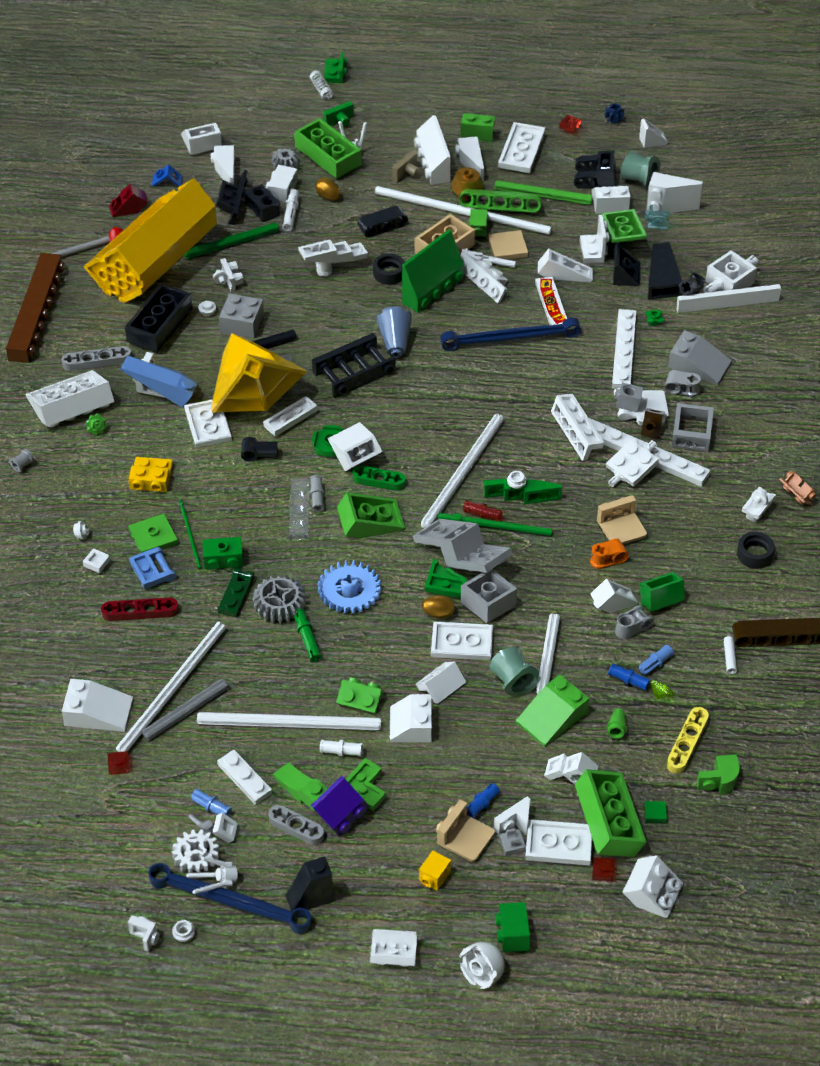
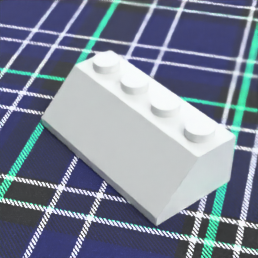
M434 115L417 130V138H414L415 147H418V156L421 158L422 168H425L426 179L429 178L431 185L450 182V154L437 117Z

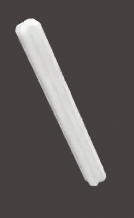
M552 613L549 615L539 681L536 689L537 695L550 680L560 621L558 614Z

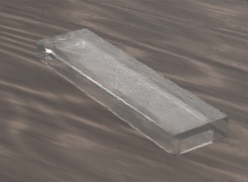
M310 478L291 479L289 540H308Z

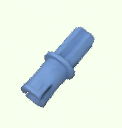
M665 645L656 653H651L650 658L639 665L640 673L647 675L656 667H661L665 660L673 656V649L669 645Z
M195 789L191 795V799L205 807L207 812L211 811L217 815L224 813L227 816L231 813L232 808L217 800L216 796L211 797L199 789Z

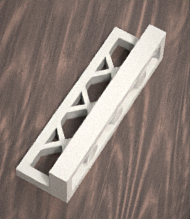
M573 394L557 395L551 413L581 460L587 461L591 450L603 448L604 441Z

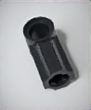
M692 273L689 279L680 282V292L684 295L699 294L705 278L699 274Z
M246 437L242 440L241 458L251 462L256 460L257 457H278V441H258L254 437Z

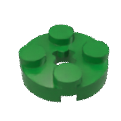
M336 425L323 426L322 430L318 431L317 429L312 436V446L315 454L325 457H337L328 438L343 431V428Z

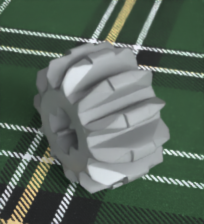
M284 148L274 152L272 164L275 170L278 165L297 168L298 170L300 157L297 151H293L292 148Z

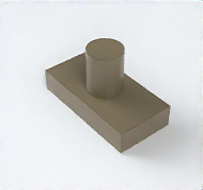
M411 150L392 166L393 181L398 182L406 174L414 177L418 176L420 168L416 167L417 152Z

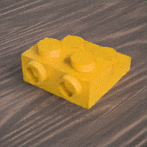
M136 457L128 478L130 489L167 492L173 459Z

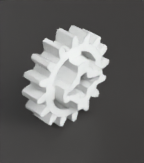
M193 829L190 835L184 832L183 839L180 837L176 838L177 844H173L172 856L175 860V865H180L181 871L187 868L188 873H192L193 870L200 873L201 869L207 872L209 865L215 866V864L202 860V857L219 859V845H217L216 838L211 839V833L203 835V830H200L198 834H195Z

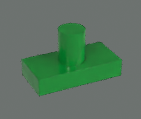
M348 101L323 111V121L330 126L339 123V121L342 122L344 127L348 126L350 118L354 117V104Z

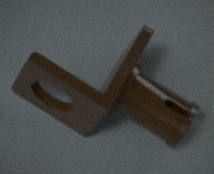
M647 408L644 414L641 435L659 438L665 412Z

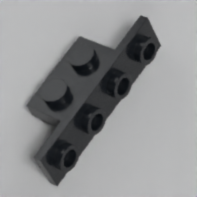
M247 170L243 171L237 186L225 180L220 185L215 206L230 212L229 225L232 224L234 219H238L241 212L239 210L243 203L241 198L245 194L246 189L244 187L248 182L246 177Z

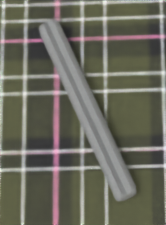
M220 679L142 731L144 738L147 741L151 740L227 690V682L224 679Z

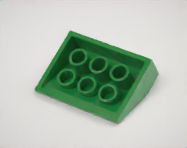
M448 229L402 264V303L417 313L426 308L435 299H438L440 295L448 291L464 277V264L451 230Z

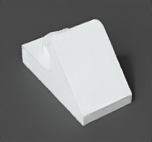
M528 796L494 818V831L498 835L506 830L513 829L515 825L527 835L530 798Z

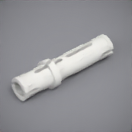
M296 189L289 191L288 200L285 203L286 212L282 229L287 232L293 230L295 213L299 206V191Z

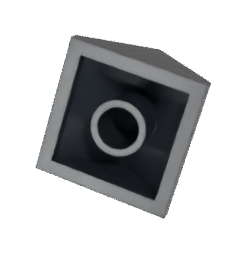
M618 242L615 243L613 285L639 286L640 261Z

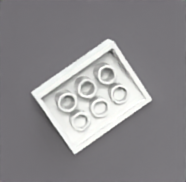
M93 370L26 394L34 411L46 427L57 426L59 422L64 420H73L80 414H89L96 408H106L110 403L114 402L109 382Z

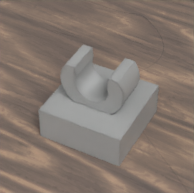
M513 828L506 830V833L499 834V841L505 856L526 851V845L519 829L515 830Z

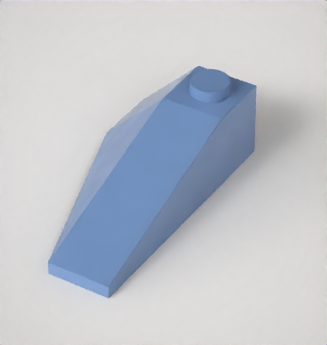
M131 356L126 357L120 368L122 372L180 407L187 403L197 386L195 380L180 371Z

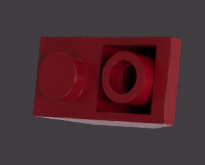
M129 184L111 201L109 205L111 215L113 217H120L139 213L148 203L146 193L138 187Z

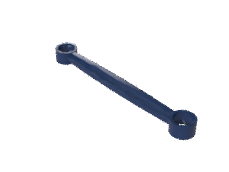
M568 318L562 324L494 330L457 335L454 331H447L441 335L440 340L444 350L453 351L459 345L508 341L563 333L566 337L573 338L581 333V327L578 319Z
M156 863L148 871L150 884L155 888H164L170 885L193 894L195 889L212 885L170 873V868L164 863ZM158 872L167 874L163 879L153 878V875ZM222 887L194 894L252 914L290 924V929L297 934L308 932L312 925L311 914L304 908H296L293 911H289ZM297 917H304L308 920L303 925L293 923V920Z

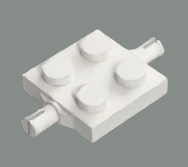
M630 440L606 463V467L615 474L608 481L609 485L614 487L620 480L629 483L633 487L638 484L659 464V459L650 453L657 447L656 442L651 440L650 443L643 447Z

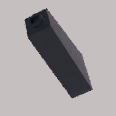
M670 243L653 244L647 299L653 300L682 296L679 288L682 278Z

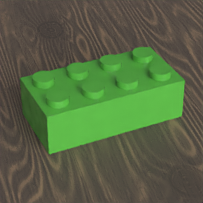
M321 118L294 131L295 147L337 179L362 165L361 149Z
M586 769L575 783V787L597 854L635 857L646 844V839L623 774L621 772Z

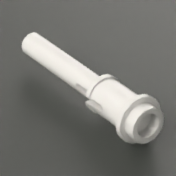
M468 248L466 250L462 249L475 261L487 260L492 264L515 268L516 261L486 256L482 252L470 251Z

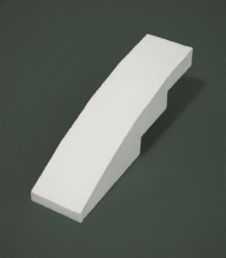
M331 240L298 247L305 261L319 263L349 262L366 259L368 256L361 242L348 245L346 241L333 244Z

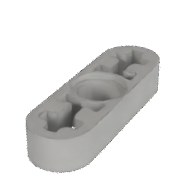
M275 805L270 808L268 812L269 822L274 827L310 845H318L323 841L324 830L321 825L284 806ZM293 822H300L302 824L298 829H294L290 825ZM318 832V835H313V837L310 835V833Z

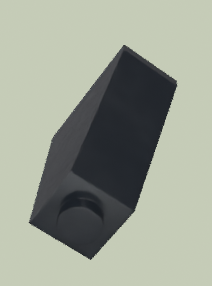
M325 856L305 862L285 894L291 911L296 908L310 910L334 902L332 872Z

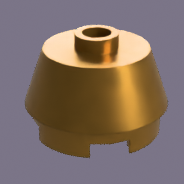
M466 167L456 172L451 188L457 194V198H459L461 192L465 189L483 190L484 183L476 169ZM469 195L463 196V200H470L471 198Z

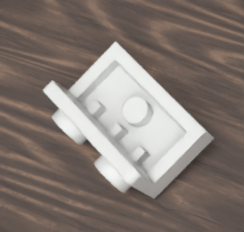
M374 929L372 933L370 963L415 966L417 932Z

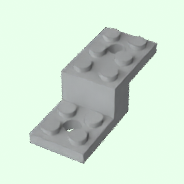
M438 519L413 535L415 543L441 547L446 566L455 569L489 573L495 566L506 562V559L513 555L509 547L484 544L478 523Z

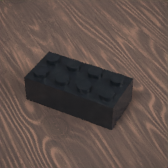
M160 283L126 324L127 342L158 353L193 309L191 293Z

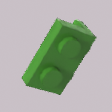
M349 677V680L342 679L336 703L376 714L381 695H384V691L379 689L380 685L368 682V686L360 684L361 680Z

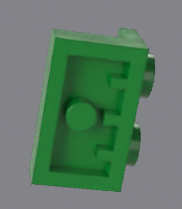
M341 52L340 59L331 58L325 60L324 78L327 83H343L347 67V58H344V52Z

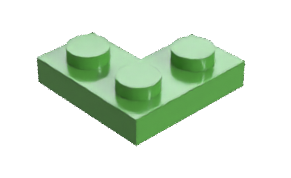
M364 758L346 780L366 801L369 809L374 811L386 798V792L372 784L382 773V768Z

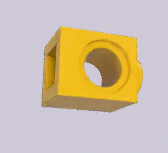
M432 850L419 868V881L428 888L432 887L438 890L451 872V860Z

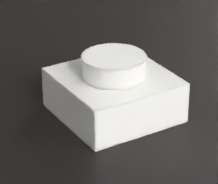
M93 548L83 560V566L101 573L109 563L110 555Z
M562 754L550 758L544 776L549 780L564 776L562 773L567 756Z
M224 813L218 814L212 833L225 842L230 843L234 841L238 823Z

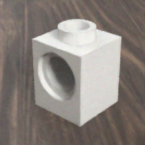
M583 752L566 758L562 774L575 785L586 769L597 770L598 765Z

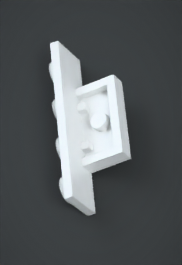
M462 251L460 256L464 264V274L495 302L500 303L507 290L505 284L508 279L503 276L501 271L495 269L491 262L487 260L475 261L465 251Z

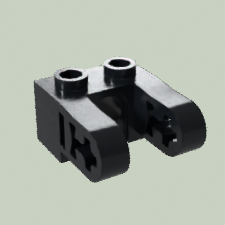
M614 150L598 151V155L579 156L576 159L575 169L578 173L574 176L575 187L579 189L615 187L616 159Z

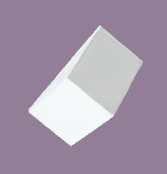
M643 118L641 120L639 138L644 148L668 144L661 130Z

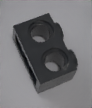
M262 184L245 191L246 205L262 222L280 215V201Z

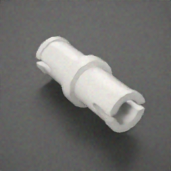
M321 740L320 753L338 754V756L342 757L344 755L362 757L363 744L345 742V740H340L339 742Z

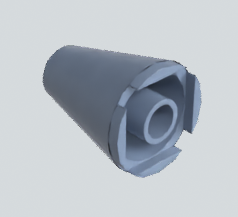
M399 306L385 308L380 315L379 313L377 314V323L387 352L395 358L401 357L406 352L412 322L411 312L408 309L404 311Z

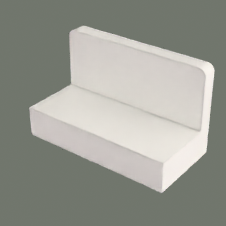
M444 662L417 682L416 686L419 691H428L433 702L438 704L465 684L466 681L455 662Z

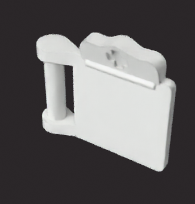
M643 390L638 411L633 412L618 408V419L625 421L636 418L637 424L642 426L645 411L647 408L665 412L661 426L664 425L669 415L664 391Z

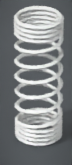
M313 71L310 74V79L323 100L331 99L333 91L320 71ZM315 74L320 75L316 80L312 79Z

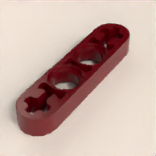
M171 597L108 601L101 606L102 617L107 621L173 617L179 610L177 600ZM147 606L155 607L152 611L145 610ZM128 607L135 608L133 612H125V609Z

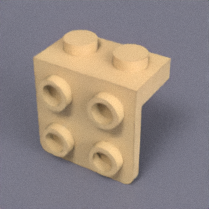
M633 495L598 506L597 522L609 541L617 538L621 540L622 544H626L646 537L647 532L635 514L636 499Z
M459 800L455 806L452 805L446 819L444 821L441 820L436 828L437 844L470 862L477 860L494 836L493 828L467 815V803Z

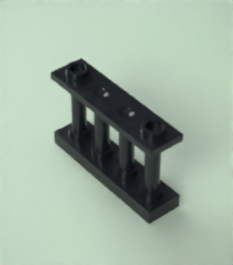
M374 333L312 359V372L315 376L325 373L331 380L332 396L334 398L396 371V358L393 356L385 360L377 350V336ZM371 353L379 363L370 366L362 356ZM356 360L363 370L354 373L347 363ZM340 366L348 376L339 380L331 370Z

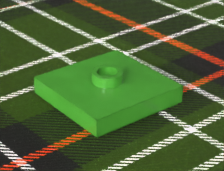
M164 514L128 525L140 553L156 547L165 549L178 544V539Z

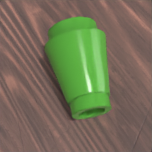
M619 708L613 710L606 727L608 735L614 739L622 738L627 732L625 711Z

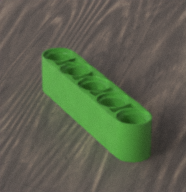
M465 189L459 197L460 204L463 207L537 212L541 207V198L536 194ZM469 195L471 200L468 202L464 201L463 196ZM481 196H486L488 198V201L486 203H482L479 200V198ZM502 197L505 202L498 204L496 198ZM518 198L522 203L514 205L512 201ZM531 200H536L538 202V205L533 207L529 204V202Z

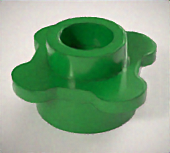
M648 310L645 312L647 322L652 326H657L664 321L661 310Z

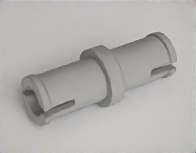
M313 475L310 477L311 490L309 492L312 498V510L314 512H321L324 510L323 497L325 495L322 489V477Z

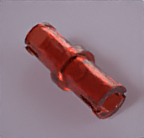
M466 500L463 506V512L478 515L482 519L486 517L500 521L503 511L501 509L488 507L485 503L478 504Z

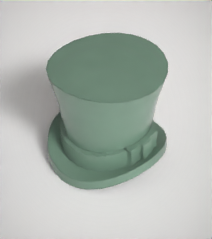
M632 150L628 153L622 164L621 178L623 180L640 181L643 183V187H647L650 184L653 173L659 172L660 161L655 156L645 158Z
M509 647L503 649L491 660L490 670L504 682L503 690L509 695H524L531 692L537 686L539 681L538 670L532 664L526 663L520 648Z

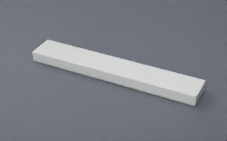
M780 284L678 296L676 310L677 313L775 302L779 301L781 287Z

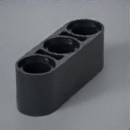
M392 206L362 216L358 220L357 225L363 234L370 238L404 227L408 222V217L400 206Z

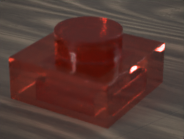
M566 115L559 123L560 129L572 134L581 126V120L570 115Z
M128 751L108 753L109 775L130 773Z
M594 857L592 880L614 882L615 859Z

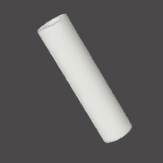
M727 636L724 638L726 669L728 674H735L737 667L734 638Z

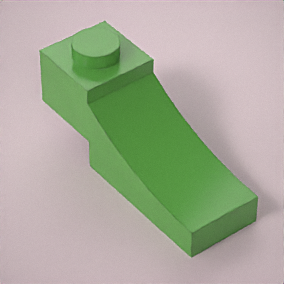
M289 762L273 773L275 781L300 804L304 802L315 812L311 805L328 788L317 778L312 779L306 776Z

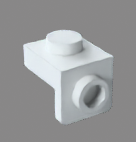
M131 915L128 921L130 934L143 938L144 950L149 952L152 945L155 946L159 938L156 923L142 916L136 917Z

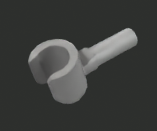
M193 814L188 816L199 827V830H203V835L213 832V825L210 820L202 823Z

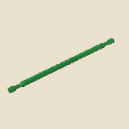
M179 500L197 567L201 569L186 511L183 507V501Z

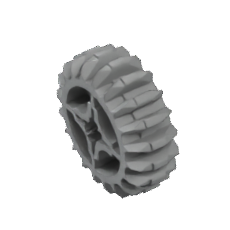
M279 575L277 578L270 576L269 581L263 579L262 584H258L257 589L254 591V609L258 612L259 617H264L265 621L271 619L272 623L279 621L281 624L282 620H286L289 623L290 618L295 619L294 615H298L297 609L305 608V590L301 587L300 582H295L294 577L288 579L287 575L284 578H280Z

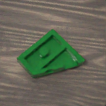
M433 559L425 584V592L461 598V585L466 583L467 579L460 574H456L449 567H442L439 565L438 560Z

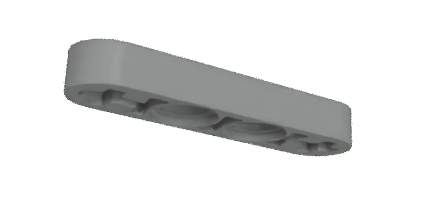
M119 346L67 353L62 356L61 361L65 370L72 371L123 364L126 357H132L129 347ZM105 355L110 356V357L107 358V359H102V358H101L102 356H105ZM85 358H92L90 361H84Z

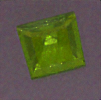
M651 681L655 699L674 695V690L660 681Z

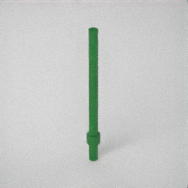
M439 513L438 519L478 523V526L545 536H551L552 529L467 517L459 513H454V515Z

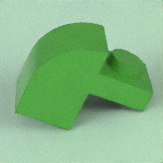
M470 209L469 226L475 229V236L486 237L487 210Z
M737 754L716 756L714 770L698 771L697 789L707 791L719 789L720 796L734 790L740 769Z

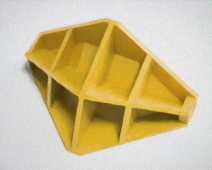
M231 333L223 352L210 410L214 413L268 411L303 375H306L307 371L268 349Z

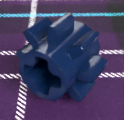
M613 103L606 107L605 118H608L610 123H619L620 120H624L625 109H621L620 104Z

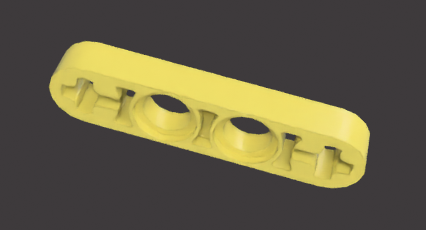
M695 707L691 710L668 757L667 769L671 773L680 774L685 770L707 725L709 714L706 709ZM698 716H701V718L698 721V724L695 723L696 718ZM692 729L695 730L697 734L694 736H690L686 733V731ZM687 745L690 749L682 751L679 749V746ZM678 757H680V763H678L677 765H674V763H676Z

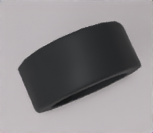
M392 253L378 256L373 263L374 278L386 285L401 282L402 264L405 263L404 259ZM386 266H394L398 268V270L393 272H385L382 271L381 268Z
M748 532L739 539L737 557L743 565L750 568H763L773 560L775 544L768 535L762 532ZM748 545H759L767 553L753 555L747 552L745 547Z

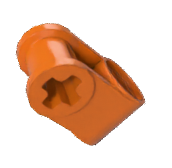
M617 538L597 543L592 546L593 556L590 559V564L596 569L621 564L628 559L629 553L621 540Z

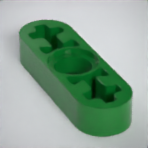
M357 466L352 471L353 481L357 484L400 491L406 486V477L400 472L367 466ZM376 476H382L384 479L375 480L374 478Z

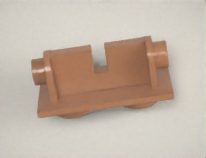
M789 471L785 480L779 479L784 484L783 488L796 495L795 499L802 505L805 503L813 505L810 500L816 498V491L806 482L800 487L804 480L796 472Z

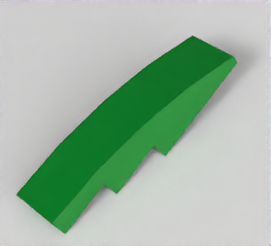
M507 479L483 480L484 498L503 496L504 502L523 499L524 505L561 500L562 485L526 479L525 486L516 489L508 485Z

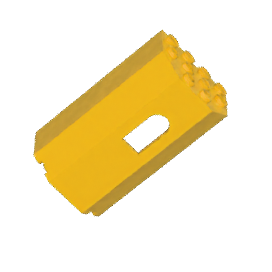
M195 178L177 188L178 191L172 190L156 200L83 266L105 294L109 296L115 295L123 303L143 294L217 224L216 206Z

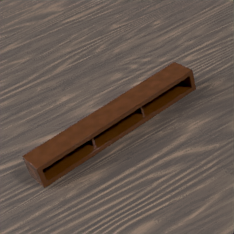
M41 253L6 346L8 361L29 363L31 356L35 354V345L39 343L40 331H43L44 320L48 317V308L52 306L53 295H56V286L60 283L61 279L60 274L64 272L65 263L62 262L60 254Z

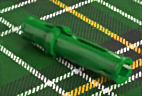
M297 609L298 615H294L297 623V632L301 634L310 662H319L322 659V655L312 632L313 626L308 621L305 610Z

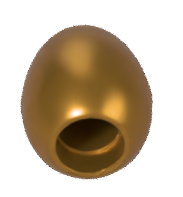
M322 177L316 182L315 189L321 197L332 201L340 198L341 191L333 180Z
M431 596L422 602L423 611L434 618L446 619L454 613V602L447 596Z

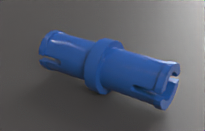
M612 663L608 672L609 676L611 675L624 681V684L634 685L646 691L650 682L649 678L634 673V670H627Z
M490 783L482 793H478L474 797V801L467 806V815L475 818L480 811L488 808L490 802L500 793L499 787L494 783Z

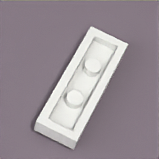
M305 396L263 421V425L272 435L277 436L318 411V406Z
M235 750L217 760L218 766L255 805L272 795V789Z

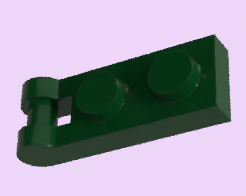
M239 568L234 569L232 578L219 604V614L237 618L254 580V572H243Z

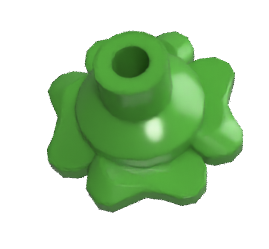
M98 413L95 416L90 415L89 420L85 423L88 426L87 431L93 433L94 436H97L98 433L103 434L104 429L108 426L105 423L106 418L101 417Z

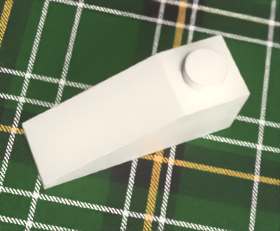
M478 137L458 138V145H455V153L459 155L460 162L465 167L476 169L482 181H484V165Z
M234 145L214 146V153H211V163L215 164V170L223 180L234 184Z
M548 249L538 261V274L543 277L552 276L553 280L592 282L593 268L551 249Z

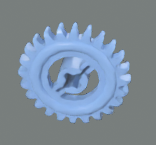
M345 560L344 567L337 562V569L330 565V572L326 569L324 570L325 577L320 575V580L318 581V593L320 594V599L324 600V604L329 605L330 609L336 608V612L344 610L346 614L348 611H351V613H355L356 610L362 612L363 608L369 609L370 605H374L376 603L375 600L380 598L382 582L379 574L375 576V569L370 572L369 565L363 569L362 562L356 567L355 560H353L351 566Z

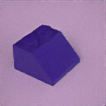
M340 776L311 807L340 836L350 829L351 824L357 818H361L366 813L369 805L343 776Z

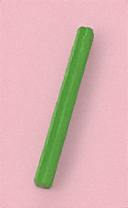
M499 180L494 185V189L498 191L536 194L543 198L590 205L592 202V195Z

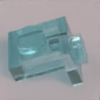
M650 205L649 211L646 210L645 214L648 228L668 229L670 212L653 211V205Z

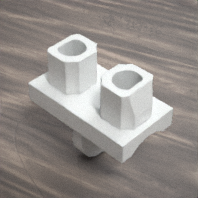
M225 258L220 259L223 268L216 270L213 280L217 284H225L226 282L230 292L236 291L235 285L243 284V275L238 271L236 261L227 263Z
M759 487L742 507V512L747 514V519L757 522L774 501L776 495L767 493L766 490Z

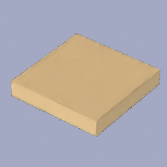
M521 230L488 234L493 257L506 260L528 257V250Z

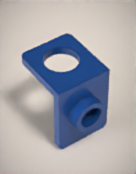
M170 164L163 169H159L153 175L152 186H156L166 178L171 180L176 186H181L182 175ZM172 173L177 176L178 180L174 179Z

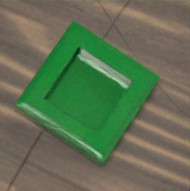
M644 801L645 823L667 822L666 801Z

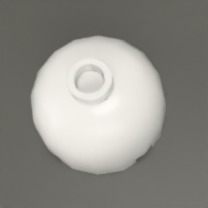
M480 941L469 945L460 954V957L463 956V963L460 964L461 970L466 979L474 986L478 983L482 986V989L488 988L495 984L503 974L505 966L503 956L497 947L489 942Z

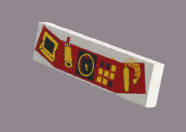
M553 277L535 279L549 325L562 324L567 317Z

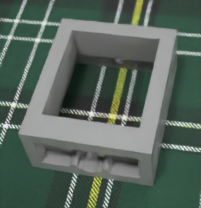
M677 403L672 447L708 452L714 407ZM680 418L707 421L706 433L678 430Z

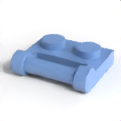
M160 547L129 558V562L144 589L165 581L172 582L177 577L174 570H171ZM153 558L158 561L163 570L162 573L158 572L152 561Z

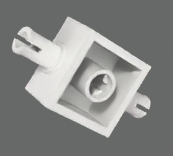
M729 251L708 265L706 282L709 285L703 288V292L709 293L717 292L718 290L726 291L748 288L755 283L757 270L755 266L758 265L757 257L751 255L745 260L733 251Z

